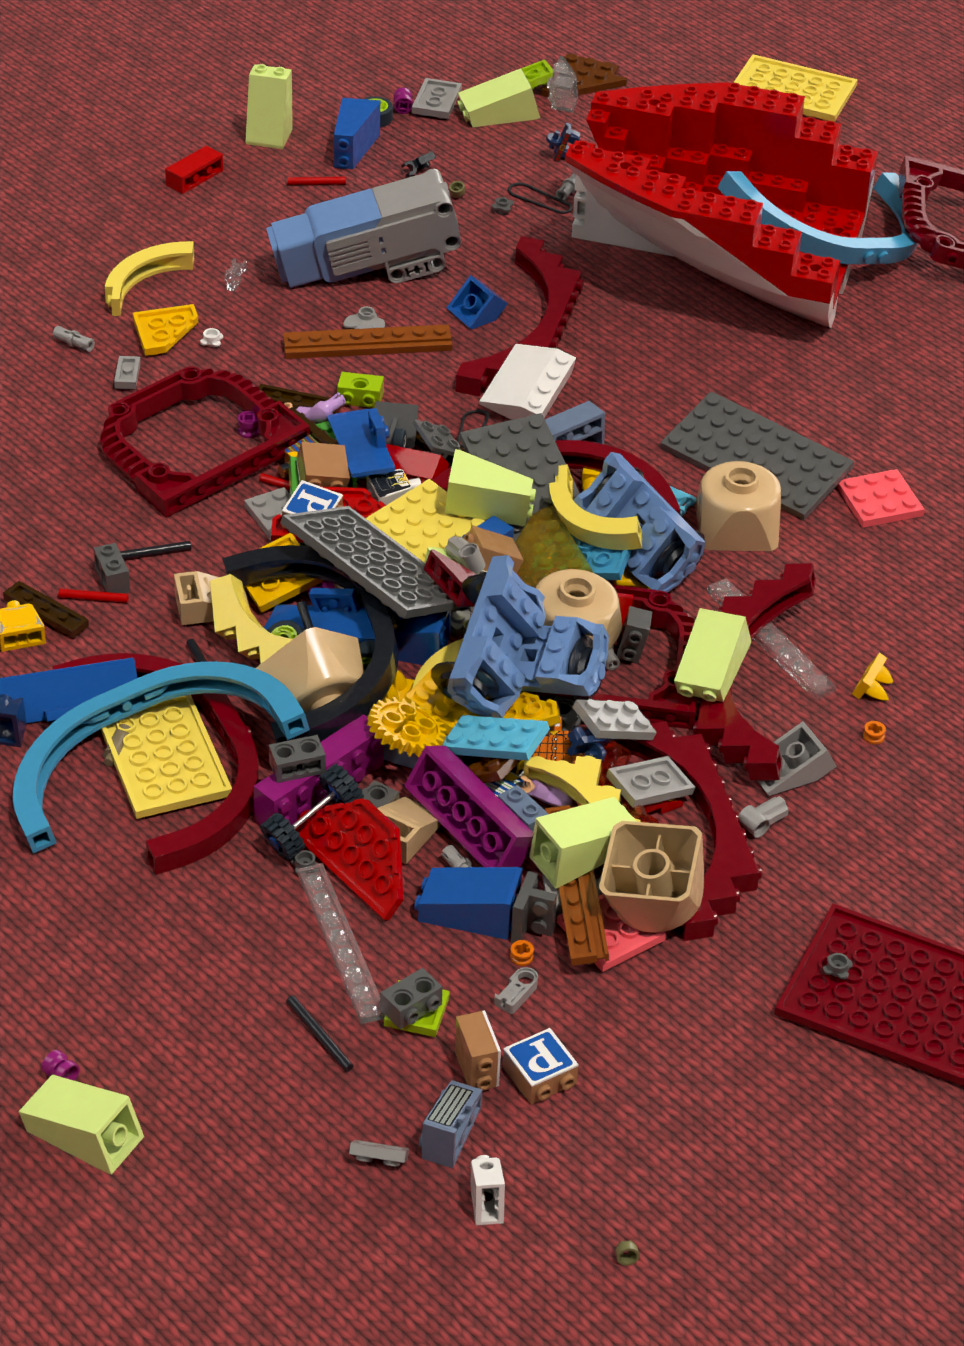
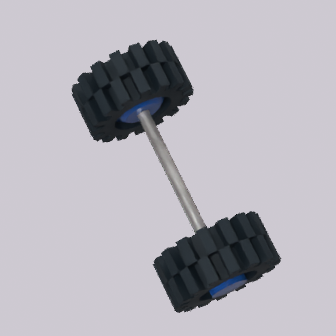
M334 764L319 777V782L323 785L322 788L326 790L328 796L293 825L278 812L273 814L260 825L264 838L268 840L269 845H272L273 849L281 857L283 856L285 860L290 861L305 848L304 840L295 829L331 799L334 803L345 804L363 798L364 795L358 787V783L353 780L354 778L342 766Z

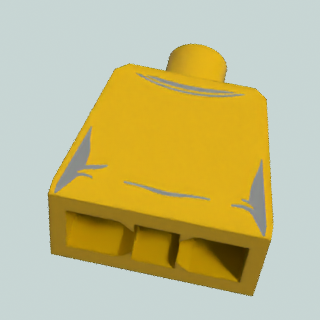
M14 600L8 602L6 608L0 609V645L2 652L46 644L44 624L32 604L20 605L18 601Z

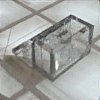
M560 56L558 62L554 63L553 76L549 78L547 83V89H550L548 100L551 101L552 109L573 113L578 100L577 78L566 59Z

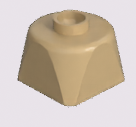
M731 461L716 465L704 474L696 499L698 531L705 536L706 543L704 549L720 551H773L778 547L781 487L779 480L772 472L754 463Z
M578 569L556 571L545 576L536 586V589L540 590L545 596L543 601L546 613L544 626H552L555 616L578 617L595 624H603L609 635V652L622 632L619 598L614 587L599 575Z
M317 627L304 630L256 667V669L273 676L285 685L296 698L304 712L314 710L334 700L354 685L364 673L358 638Z
M621 821L613 826L599 889L624 923L644 932H665L685 924L695 915L701 905L704 889L703 838L701 831L697 827Z

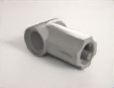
M453 536L448 539L445 547L447 553L465 568L476 574L485 568V561L477 544L469 543L462 537Z
M773 797L756 808L752 805L746 806L739 813V824L755 838H759L767 832L771 824L787 816L789 808L782 797Z

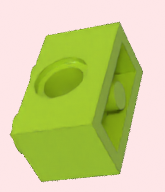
M341 372L337 393L344 396L346 400L345 405L375 408V403L377 401L381 402L384 394V376Z

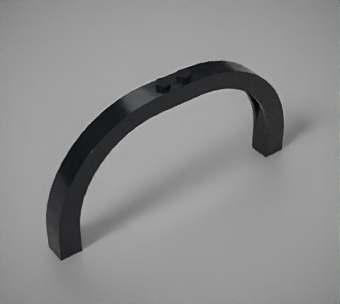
M272 546L222 558L226 574H231L241 580L243 586L282 577H308L325 580L337 584L344 589H355L357 598L367 613L375 636V648L372 659L362 676L347 691L329 703L305 712L310 730L289 740L318 735L321 742L363 714L368 716L373 704H377L378 700L382 701L389 691L397 672L399 657L394 629L398 627L394 614L389 615L392 614V609L382 604L381 600L376 596L368 593L358 582L352 581L345 572L335 568L333 563L321 557L310 546ZM276 721L271 722L276 743L289 741Z

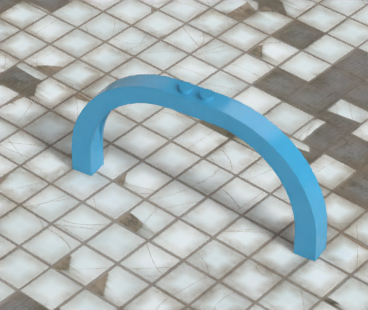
M726 171L717 187L724 196H734L745 200L751 199L763 203L761 224L801 231L800 251L803 253L831 257L840 260V263L888 264L907 259L918 246V243H915L905 231L902 222V198H899V176L896 173L882 172L873 187L892 209L901 226V235L887 238H848L812 228L784 213L768 201L741 171Z
M217 661L195 662L154 671L81 703L62 715L43 731L26 752L15 776L13 786L15 813L33 853L56 844L57 842L43 811L44 790L56 765L76 744L97 730L163 701L201 693H218L241 697L265 709L276 721L287 740L310 730L305 712L290 690L279 680L259 669L246 665Z

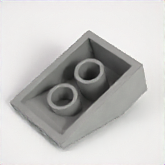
M802 721L774 741L775 744L779 745L783 762L780 780L757 781L765 792L771 796L817 781L837 766L828 750Z

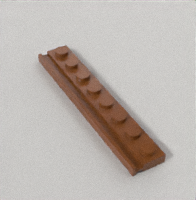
M449 324L283 333L286 359L452 351L453 347Z
M570 805L545 808V811L548 814L574 807H570ZM594 870L558 888L571 966L596 963L599 959L609 961Z

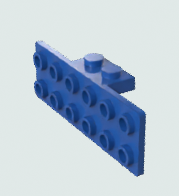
M376 408L327 415V420L338 445H345L348 469L352 478H365L367 475L374 474L385 475L395 471V465L386 447V439L389 438L388 426L385 425L383 415L380 416Z
M311 589L309 596L313 606L307 605L314 627L356 637L358 642L375 641L364 607L360 606L355 589ZM276 605L264 626L268 630L279 621L291 620L304 629L297 605ZM392 609V614L389 615L394 614L398 626L401 617Z
M125 658L0 678V695H8L12 700L23 698L26 723L43 720L53 723L81 703L137 679L134 658Z

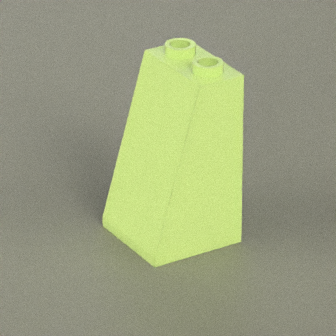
M254 64L249 74L246 144L283 149L292 131V70L283 67Z
M521 68L458 92L460 98L457 101L459 109L463 113L465 121H470L472 127L540 118L532 88Z
M455 449L448 482L445 513L484 520L496 516L505 523L526 526L527 517L532 518L534 506L529 503H534L536 489H532L533 479Z
M699 609L674 680L677 693L686 697H701L710 702H724L751 644L746 617Z
M615 797L537 817L535 819L530 859L555 888H559L605 863L614 825L621 821H637Z
M51 1075L19 1110L27 1132L111 1175L144 1138L129 1096L56 1075Z

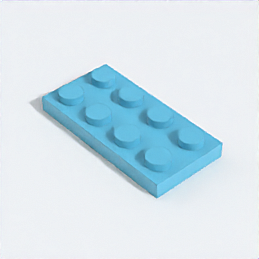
M462 715L444 740L442 746H447L455 755L529 761L550 728L547 721Z

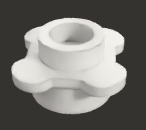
M214 328L206 329L203 332V339L200 340V343L208 347H218L221 345L220 340L223 339V334Z

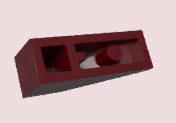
M431 549L424 571L458 607H475L462 592V582L468 576L476 575V573L440 552Z

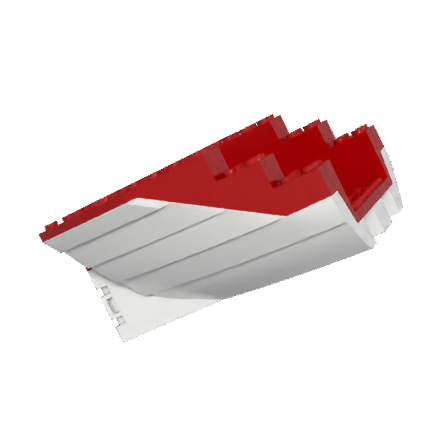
M735 82L646 86L596 92L591 101V110L586 121L598 148H595L593 143L575 140L574 144H570L565 154L566 164L576 174L575 190L577 192L574 196L573 217H575V220L572 224V237L675 256L698 270L757 299L831 328L835 318L838 294H843L851 264L840 263V260L831 257H821L801 252V231L761 224L763 203L751 199L745 200L734 196H724L717 187L726 171H741L768 201L794 219L832 235L862 238L873 188L878 151H873L869 148H856L851 145H839L842 124L835 123L834 121L817 120L813 117H802L805 96L796 93H784L775 89H761L757 86H744Z

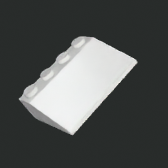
M515 344L480 399L479 404L511 420L542 413L545 418L572 374L576 357L556 348Z

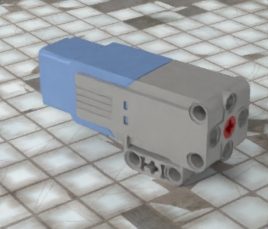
M429 169L420 175L311 205L305 210L304 214L272 222V226L266 228L282 283L288 281L290 288L321 279L327 282H336L381 268L386 269L388 278L392 283L405 282L441 271L445 267L443 253L456 250L461 245L459 225L448 186L437 169Z

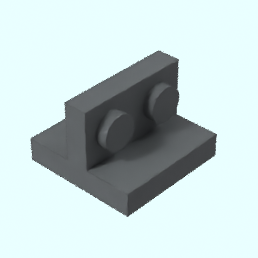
M527 872L514 903L511 943L523 940L526 931L552 937L555 930L557 894L537 889L538 873Z

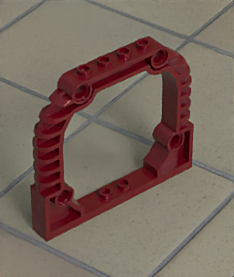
M905 155L899 169V198H902V222L905 231L915 243L920 244L921 249L929 253L930 258L935 262L964 269V242H960L950 233L937 230L928 220L925 209V202L930 192L937 189V186L964 192V170Z
M190 366L112 403L108 407L109 416L104 422L100 442L102 451L109 462L113 463L125 476H128L129 480L136 484V490L165 517H168L283 458L285 449L311 433L310 426L280 400L274 402L271 397H267L265 392L261 391L255 384H252L249 379L243 378L242 375L238 373L231 374V372L226 370H219L214 373L212 369L200 370L197 367ZM208 395L226 397L237 403L245 411L255 413L258 420L259 434L264 437V443L197 477L192 473L170 471V467L165 463H151L124 438L137 429L139 421L181 400H198Z
M611 584L617 593L633 594L632 607L652 612V627L663 628L669 631L675 639L677 646L676 668L664 673L662 687L650 692L648 700L596 693L591 699L597 701H631L638 706L639 711L650 723L667 721L669 727L693 729L697 697H686L677 693L674 680L695 623L694 618L690 614L685 613L680 605L672 602L670 594L665 591ZM528 692L539 696V699L543 701L554 700L555 696L573 700L571 695Z

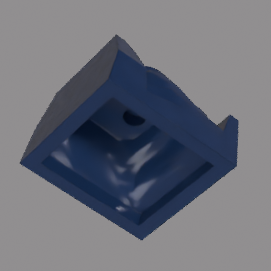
M1 694L0 745L21 748L26 727L23 698L12 700L10 696Z

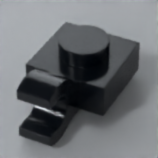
M433 151L412 161H406L401 167H409L410 172L406 174V177H410L416 173L417 167L422 170L430 166V161L436 157Z

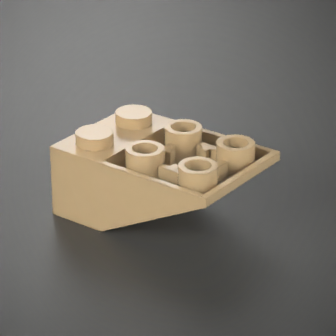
M198 571L174 574L175 597L182 625L214 621L210 580L219 577ZM243 586L245 598L247 600L245 587Z
M407 797L377 808L400 829L401 861L405 864L411 860L442 825L422 804Z

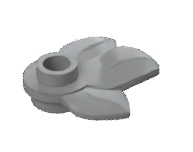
M365 306L361 307L356 315L348 316L343 326L354 329L385 328V322L377 317L372 307Z

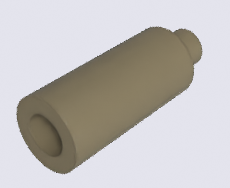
M126 724L119 725L123 729L131 728ZM116 728L111 739L119 755L124 746L123 738L130 733ZM107 745L103 753L105 758L104 764L111 767L114 761L111 749Z

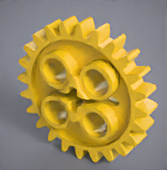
M393 697L392 701L388 698H385L384 702L378 700L377 704H373L367 718V725L371 726L369 731L375 733V739H382V745L389 744L390 750L397 748L399 754H402L403 751L407 752L409 757H411L412 753L420 757L425 746H442L447 736L445 735L446 729L442 728L444 723L438 722L439 716H432V710L425 711L423 709L424 705L418 707L415 705V701L407 703L405 698L401 702Z

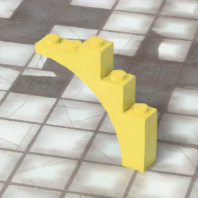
M231 574L210 580L215 633L227 640L237 639L238 652L251 660L260 659L262 664L293 640L274 635L260 625L247 603L241 580Z
M534 756L529 761H524L525 776L542 781L561 790L578 804L585 805L615 797L620 802L621 789H615L608 785L598 786L601 774L600 759L592 756H576L575 764H571L564 760L553 761L540 756Z

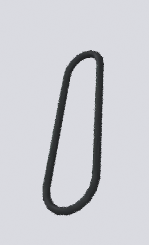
M518 182L508 187L510 195L554 212L565 214L572 210L570 203L529 184ZM517 185L526 186L569 206V209L565 211L557 210L511 192V188Z
M471 410L466 412L462 416L459 434L457 438V442L459 444V435L460 432L463 431L466 416L473 413L486 414V418L482 425V427L486 426L488 419L490 417V414L487 411Z

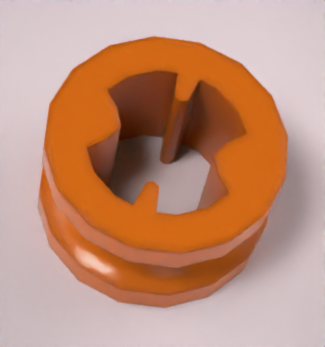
M878 721L866 723L863 732L864 740L870 744L882 743L885 739L886 727Z
M518 940L511 945L510 959L512 963L518 966H527L533 961L534 947L530 942Z

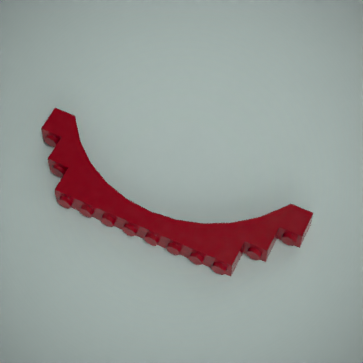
M523 236L520 237L516 246L515 264L529 274L541 288L547 302V310L537 328L517 344L557 349L559 338L563 336L564 326L568 325L569 314L572 315L574 303H577L579 292L583 290L584 280L581 279V271L565 268V264H562V255L547 253V249H544V240ZM515 345L491 356L461 363L456 374L455 392L480 397L483 389H487L488 385L491 384Z
M813 563L785 564L784 573L780 574V579L755 580L753 590L749 591V596H724L723 605L719 606L718 612L746 617L752 640L766 624L782 612L814 595L816 577ZM732 685L724 702H710L701 698L702 703L698 704L697 707L698 721L694 722L693 727L694 735L702 734L705 743H708L709 746H718L719 753H723L725 763H744V769L748 770L750 780H780L783 762L779 745L757 732L741 716L732 699Z
M667 721L650 723L657 732L653 740L614 739L612 742L607 743L609 747L635 755L646 761L669 756L695 786L692 796L698 802L709 822L714 840V855L711 865L704 876L701 905L695 915L678 928L683 941L713 937L714 928L718 925V916L736 913L737 902H740V893L757 890L758 881L762 878L761 867L754 861L753 848L747 844L745 829H741L739 825L738 812L732 808L731 796L726 794L724 779L718 775L716 760H712L710 746L708 743H705L702 734L675 737V733L673 730L670 731Z

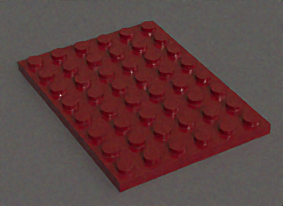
M832 903L777 1003L774 1014L964 1086V951ZM842 953L852 961L853 965L848 970V978L840 979L839 977L826 975L823 972V967L828 963L827 957L829 955Z

